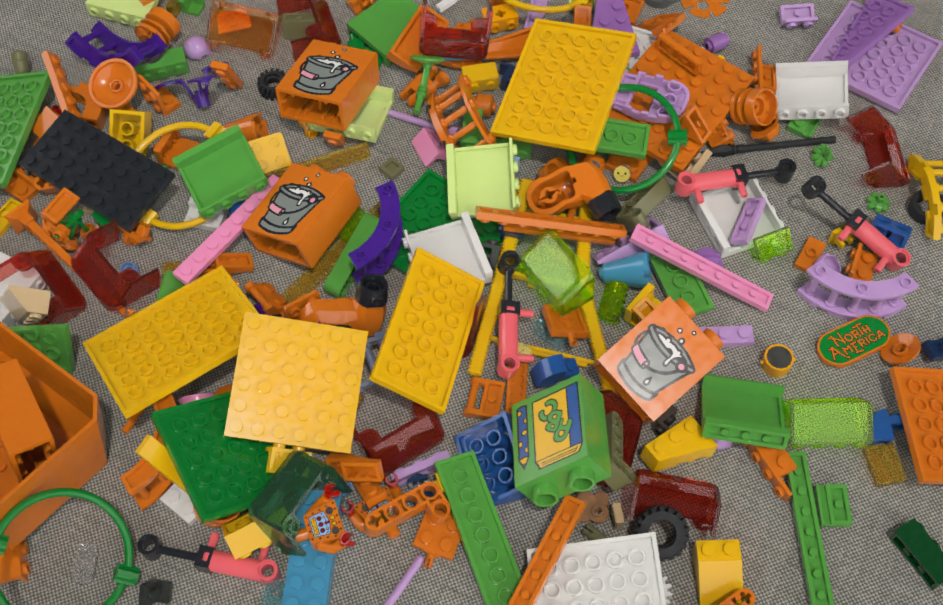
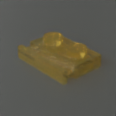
M893 442L864 446L862 451L876 488L905 483L907 481Z

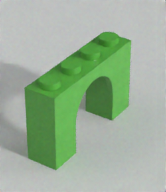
M477 109L483 120V110ZM469 111L464 115L463 127L474 121ZM478 127L461 137L460 148L473 146L484 139ZM500 139L496 143H509V139ZM513 140V144H517L518 155L514 156L520 157V159H531L533 143Z

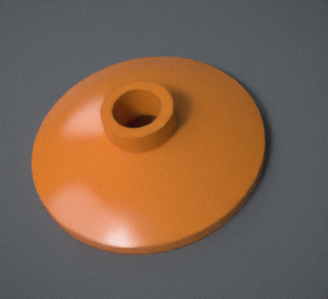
M910 333L896 334L890 337L886 347L880 353L883 360L889 364H905L919 354L921 342L918 337Z

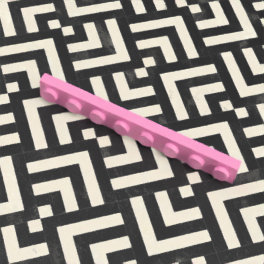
M274 174L267 180L270 185L266 186L263 191L253 193L172 272L173 276L185 285L194 281L244 231L241 226L280 178Z
M640 224L636 225L629 242L763 312L768 310L774 294Z

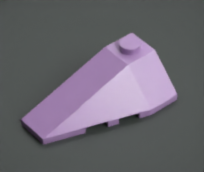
M652 216L647 219L650 224L648 229L670 240L663 224ZM630 233L626 235V238H619L616 244L607 245L593 255L592 258L596 263L602 264L646 250L629 242L632 235Z

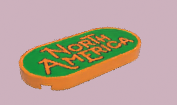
M863 315L824 333L818 340L816 353L824 364L835 366V368H844L884 349L890 340L891 331L887 323L881 318L873 315Z

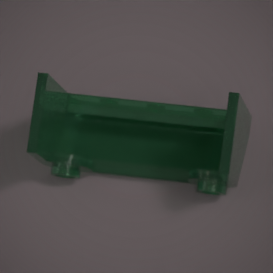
M294 450L286 457L251 502L249 515L282 554L304 557L307 553L294 539L299 533L301 526L298 517L294 514L317 482L322 487L330 483L336 484L332 491L338 490L342 493H351L352 489L334 467L301 450Z

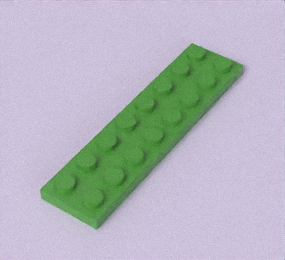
M474 450L434 462L436 473L441 482L444 495L450 504L451 514L484 604L508 605L522 576Z

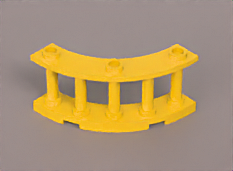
M909 154L907 172L911 173L916 180L921 181L920 189L923 199L928 202L929 210L925 211V236L932 240H941V234L943 233V203L940 200L939 192H943V185H939L936 182L935 176H943V169L933 168H943V160H925L918 154Z

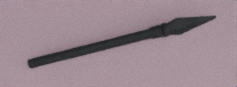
M836 136L750 145L733 144L730 146L723 144L708 150L712 152L711 156L726 157L731 154L736 155L751 151L836 143Z

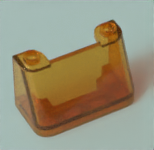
M211 0L205 41L210 42V46L220 47V44L257 51L260 53V57L270 58L274 54L283 14L221 0Z

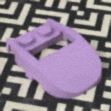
M628 69L625 70L621 84H639L655 89L671 103L678 117L684 113L690 97L689 90L684 84L674 79L671 81L663 78L664 75L660 74L651 76L646 75V72L639 71L638 74L628 73ZM634 91L617 92L612 108L636 120L653 123L672 122L667 110L657 100L653 99L649 112L643 110L640 112L632 109V106H630L635 94Z

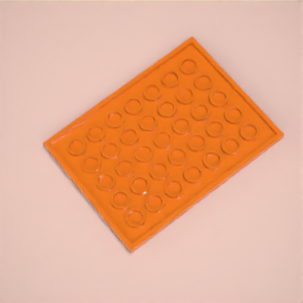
M671 30L667 33L669 37L704 61L700 73L697 76L692 74L656 47L658 37L628 73L638 74L639 71L646 72V75L651 76L660 74L664 75L663 78L671 81L674 79L684 84L689 90L690 97L684 113L679 117L680 124L683 115L692 104H695L712 133L703 144L688 138L687 146H680L678 156L671 169L681 173L685 171L729 114L732 95L738 89L749 88L755 77ZM635 92L630 106H632V109L640 112L642 110L649 112L654 98L640 92ZM611 108L608 118L651 125L646 154L665 164L673 146H668L669 129H674L673 123H653L636 120Z

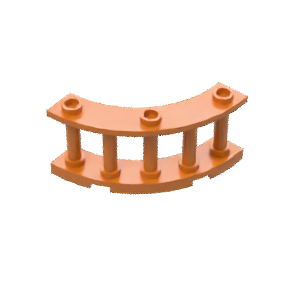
M463 73L459 74L458 83L441 95H436L433 92L427 98V104L431 105L429 114L441 142L445 141L446 144H454L455 148H458L456 145L457 140L478 127L484 139L473 146L497 144L496 137L492 136V133L489 132L477 110L478 104L472 96V82ZM463 98L465 105L444 118V110ZM469 111L474 121L452 135L448 129L449 124Z
M172 393L153 403L155 411L177 406ZM156 429L153 437L164 446ZM142 458L133 468L120 476L131 497L134 496L142 511L155 503L172 485L169 479Z

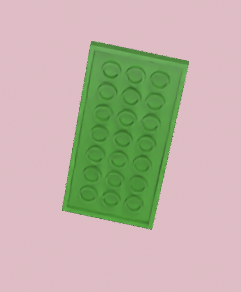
M48 71L0 76V188H7L51 84Z

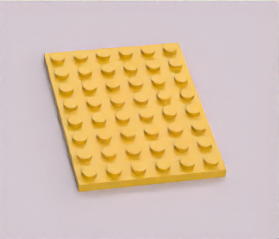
M535 18L490 132L492 136L512 138V140L595 155L634 48L637 34Z
M221 265L86 340L82 344L121 412L127 419L236 356L239 350L245 312L259 313Z

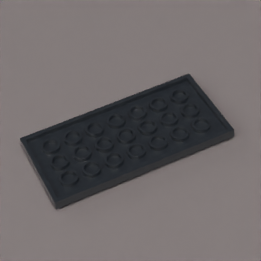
M64 110L19 163L23 169L61 191L64 187L80 197L79 203L128 233L132 232L176 176L172 171L67 110Z

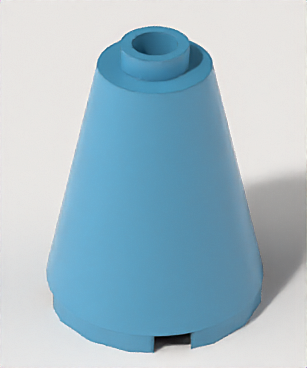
M643 251L603 263V267L599 268L600 279H603L605 283L644 288L648 283H651L649 252Z

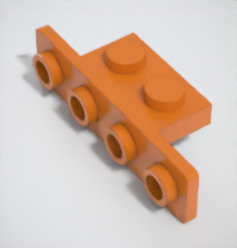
M757 44L756 50H753L751 54V60H753L751 72H754L753 76L755 77L753 89L768 88L776 93V66L762 64L761 45Z
M741 443L749 450L751 459L758 463L762 469L764 478L771 482L777 497L782 498L784 502L788 501L792 493L782 480V477L797 469V465L788 452L782 449Z

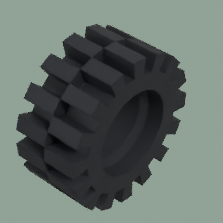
M270 68L269 72L264 70L265 74L260 73V76L257 78V85L263 98L265 97L266 100L270 98L271 101H274V98L277 99L276 86L269 87L268 85L274 82L280 83L286 73L284 74L283 70L279 72L277 68L275 71L273 68Z

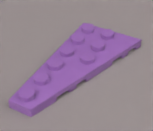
M596 0L593 27L634 33L623 0ZM637 41L635 42L630 58L637 57L640 55V50Z
M866 0L863 10L858 13L850 27L849 33L844 36L843 43L838 46L831 61L848 60L849 68L914 13V7L899 0Z

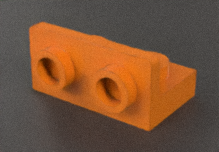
M726 118L708 139L711 148L723 144H734L733 139H735V135L731 129H727L726 126L729 123Z
M19 166L14 169L7 188H1L21 203L26 199L30 201L40 192L34 187L35 178L32 175L27 176L25 171Z
M859 242L857 248H852L849 256L852 261L851 263L848 262L844 273L850 278L871 281L878 255L862 250L863 243Z

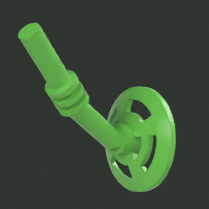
M429 55L410 56L414 61L421 63L424 68L421 83L416 93L417 99L413 110L414 114H420L423 100L426 98L430 68H432L433 64L444 62L445 58Z

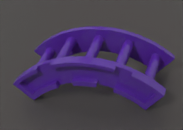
M98 21L90 30L92 33L81 37L76 31L65 42L70 50L79 58H85L94 67L112 58L126 60L135 67L145 59L160 54L168 47L157 33L146 41H129L111 32L101 21ZM98 38L105 46L97 49L88 42ZM113 50L116 53H109L108 51Z
M392 180L375 187L381 203V208L378 209L380 219L375 231L365 243L348 253L357 270L352 273L357 286L361 277L366 274L382 276L387 270H390L402 246L403 225L400 215V201L396 186Z

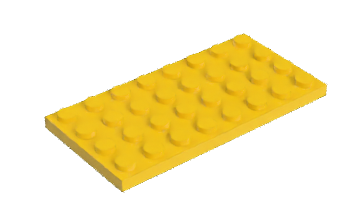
M418 247L413 254L369 380L442 415L450 398L485 282Z

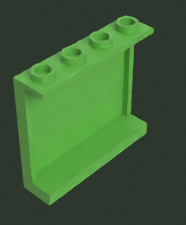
M412 0L376 1L372 6L347 23L348 35L351 33L356 34L383 57V64L386 67H390L394 62L387 59L386 56L419 6Z
M238 124L172 158L198 208V213L204 220L214 217L223 209L231 208L236 202L246 200L251 194L263 191L266 186L270 185Z
M711 374L704 375L700 388L702 437L785 450L790 437V429L785 428L782 402L785 386Z

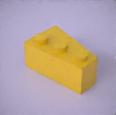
M690 415L645 445L640 458L652 472L675 467L684 462L690 463L699 458L712 457L718 445L713 439L702 437L701 426Z

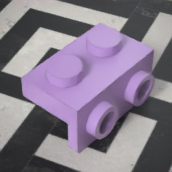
M814 3L780 5L779 7L781 27H786L787 29L801 25L803 27H811L818 21V16L815 17Z

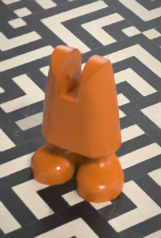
M435 64L430 68L427 84L428 91L424 100L431 93H437V88L450 84L449 76L443 70L438 72ZM422 73L413 78L399 94L403 101L407 100V104L410 107L415 106L416 93L421 83Z

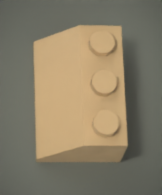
M8 285L0 296V301L18 322H23L24 326L39 324L48 315L51 291Z

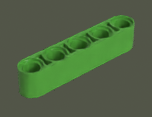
M368 212L363 215L325 281L323 287L325 292L338 298H343L354 281L352 273L357 271L348 253L354 251L369 239L378 225L379 217Z

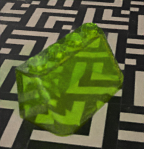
M552 229L544 232L520 256V263L517 267L518 271L528 278L529 283L538 289L543 299L546 298L555 312L557 311L562 317L593 300L595 278L592 271Z
M857 397L782 400L785 428L790 429L788 444L792 445V448L802 449L805 448V445H813V448H825V445L832 444L833 447L837 448L846 447V444H853L854 447H866V444L873 443V402Z

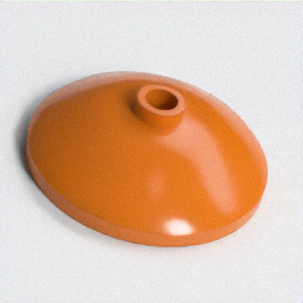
M119 58L108 59L99 64L91 74L88 85L89 94L92 100L102 108H120L126 105L135 95L138 87V75L135 68L126 60Z

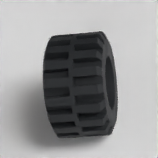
M656 504L653 507L645 508V511L638 515L639 517L634 523V534L648 533L650 526L659 520H666L673 526L674 535L672 539L666 544H658L660 561L665 562L666 559L673 560V557H679L682 554L681 551L686 549V543L690 538L688 532L690 531L685 518L676 509L664 504Z

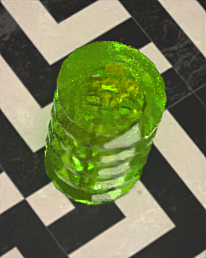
M610 281L605 284L597 315L605 323L618 325L621 321V311L624 310L623 305L626 302L625 298H627L629 287L621 281Z

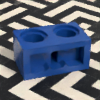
M878 213L871 224L898 248L903 249L913 229Z

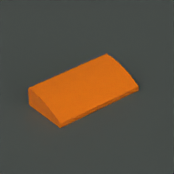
M422 2L386 58L407 70L417 73L422 64L414 61L410 56L429 55L450 22Z

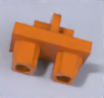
M346 0L348 7L353 10L356 16L367 7L372 6L375 1Z
M139 223L131 233L120 228L123 231V243L127 246L132 244L136 246L143 241L151 242L152 237L149 235L151 226L147 223Z

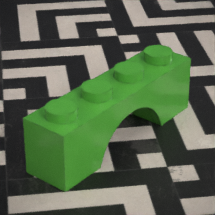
M183 46L166 50L164 56L153 64H139L134 67L137 75L141 74L148 82L190 73Z

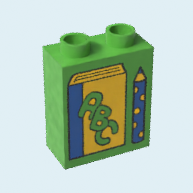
M579 373L512 405L515 488L532 500L535 505L539 507L553 506L559 501V498L576 491H589L594 488L595 483L612 477L603 394L582 374Z

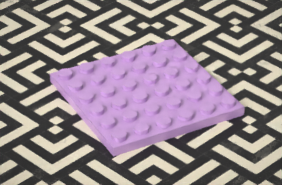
M850 0L806 62L831 61L832 56L838 46L843 43L844 36L849 33L852 23L864 6ZM902 24L898 33L890 32L848 68V90L898 114L942 47L943 42Z

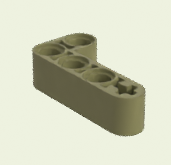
M665 176L653 185L637 191L622 206L621 212L615 218L619 224L625 226L627 232L633 233L637 224L649 228L650 224L646 216L672 191Z
M612 411L605 415L612 477L604 479V481L614 491H618L634 483L635 476L631 468L623 461L622 419L616 411Z

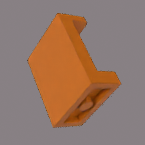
M23 540L12 551L6 548L4 554L0 555V584L15 580L29 581L28 574L31 573V568L26 558V554L29 553L26 541Z

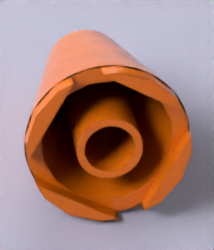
M254 113L222 125L227 130L238 124L247 141L269 135L266 119L262 120L261 118L263 116L262 113Z

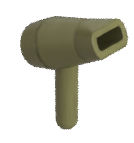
M16 50L11 53V60L16 74L30 73L28 53L26 51Z

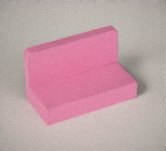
M424 127L412 140V144L425 167H429L436 159L447 160L446 147L441 142L436 130Z

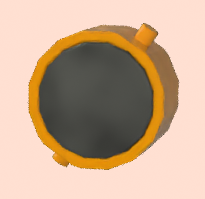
M774 344L766 349L760 364H762V369L766 374L780 378L789 373L796 358L787 346Z

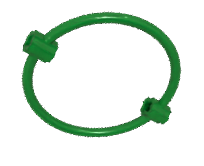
M620 84L618 92H640L662 104L669 113L674 129H669L668 146H673L666 163L652 177L635 185L610 186L616 194L637 192L656 183L674 164L680 146H687L688 129H681L679 117L671 103L657 91L637 84ZM566 150L570 165L578 164L574 152Z
M77 488L44 490L22 500L0 521V555L4 554L9 540V536L3 535L6 528L18 514L29 506L48 498L63 496L90 501L102 508L114 520L124 544V564L117 563L112 575V581L118 582V584L102 605H114L123 593L126 585L135 586L138 581L140 568L132 566L133 544L126 522L108 501L94 493ZM0 588V605H11Z

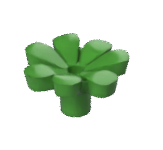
M823 143L820 145V148L817 146L813 147L815 154L811 155V159L816 160L814 162L815 166L822 165V167L828 166V161H833L832 148L827 147Z
M874 192L866 198V202L870 203L867 209H874L876 214H880L881 210L883 213L888 212L891 200L885 199L886 195L883 193L878 195L877 192Z

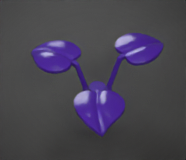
M210 66L201 69V72L204 71V76L187 81V84L198 82L199 90H195V94L192 93L183 79L162 82L155 89L158 90L160 87L170 84H182L190 94L191 99H195L197 108L211 105L208 96V84L217 75H208V72L212 69ZM201 82L205 83V89L202 88Z

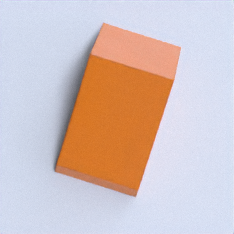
M692 104L683 115L681 129H688V138L703 144L712 132L697 106Z

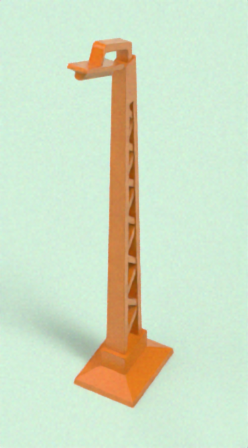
M28 199L5 216L17 235L24 229L29 234L32 233L125 319L134 314L135 309L126 310L52 237L43 231L35 221L38 219V216Z

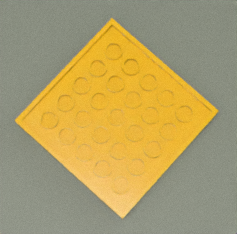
M245 312L224 436L350 454L368 331Z

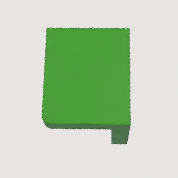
M178 0L182 13L197 17L200 16L206 6L204 0Z

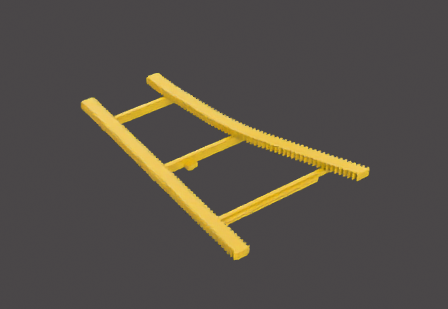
M520 179V189L517 191V196H520L521 207H517L518 211L535 213L529 207L526 199L527 189L533 182L532 180ZM584 203L579 208V216H574V218L592 221V213L587 208V204ZM560 212L554 216L566 217L567 214ZM509 236L504 237L498 262L505 251L516 250L519 239ZM577 241V286L516 271L513 274V279L528 282L527 287L537 289V285H543L578 294L580 308L589 331L588 338L595 361L518 342V345L528 346L531 355L547 358L562 354L563 358H575L577 366L587 367V365L592 366L608 350L606 349L607 346H605L606 343L604 342L605 339H603L604 336L602 335L603 332H601L600 322H598L599 318L591 290V242ZM498 262L467 372L474 376H482L490 341L496 342L499 347V337L492 336L497 321V307L505 291V275L499 272ZM599 373L598 377L601 380L602 391L613 394L617 393Z

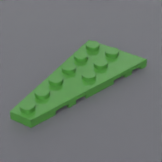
M69 323L8 327L68 373L72 374L76 369Z

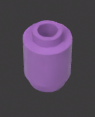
M720 32L705 38L703 47L707 51L715 53L725 49L729 45L730 40L726 33Z

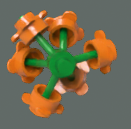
M78 209L76 212H69L67 218L64 217L57 226L45 218L42 219L43 231L49 236L52 235L55 240L60 241L59 245L70 251L79 248L78 238L74 237L79 232L78 225L81 227L80 237L88 241H92L97 236L100 227L98 225L94 226L92 223L83 224L81 222V217L84 215L82 209Z

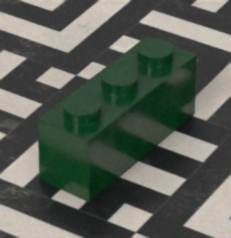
M913 518L895 530L889 539L933 591L943 584V551L938 542L932 540L927 534L925 527Z

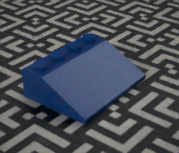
M504 411L454 436L459 454L474 450L495 506L526 497L515 488L512 414Z

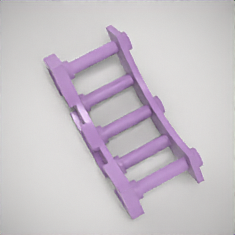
M820 260L806 270L813 279L797 289L796 293L811 306L819 307L827 311V314L838 318L854 320L863 315L887 318L904 310L907 304L901 299L902 296L919 288L920 285L906 272L888 280H858L838 273ZM819 283L832 290V292L829 293L828 291L818 286ZM839 294L852 297L853 300L839 297Z

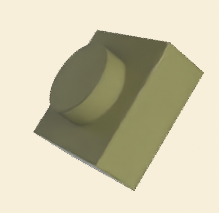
M390 157L379 167V170L393 181L405 171V166L395 158Z

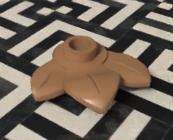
M603 490L597 491L595 495L589 491L577 493L576 498L586 503L579 522L592 521L596 524H603L607 521L609 517V509L607 507L609 498Z

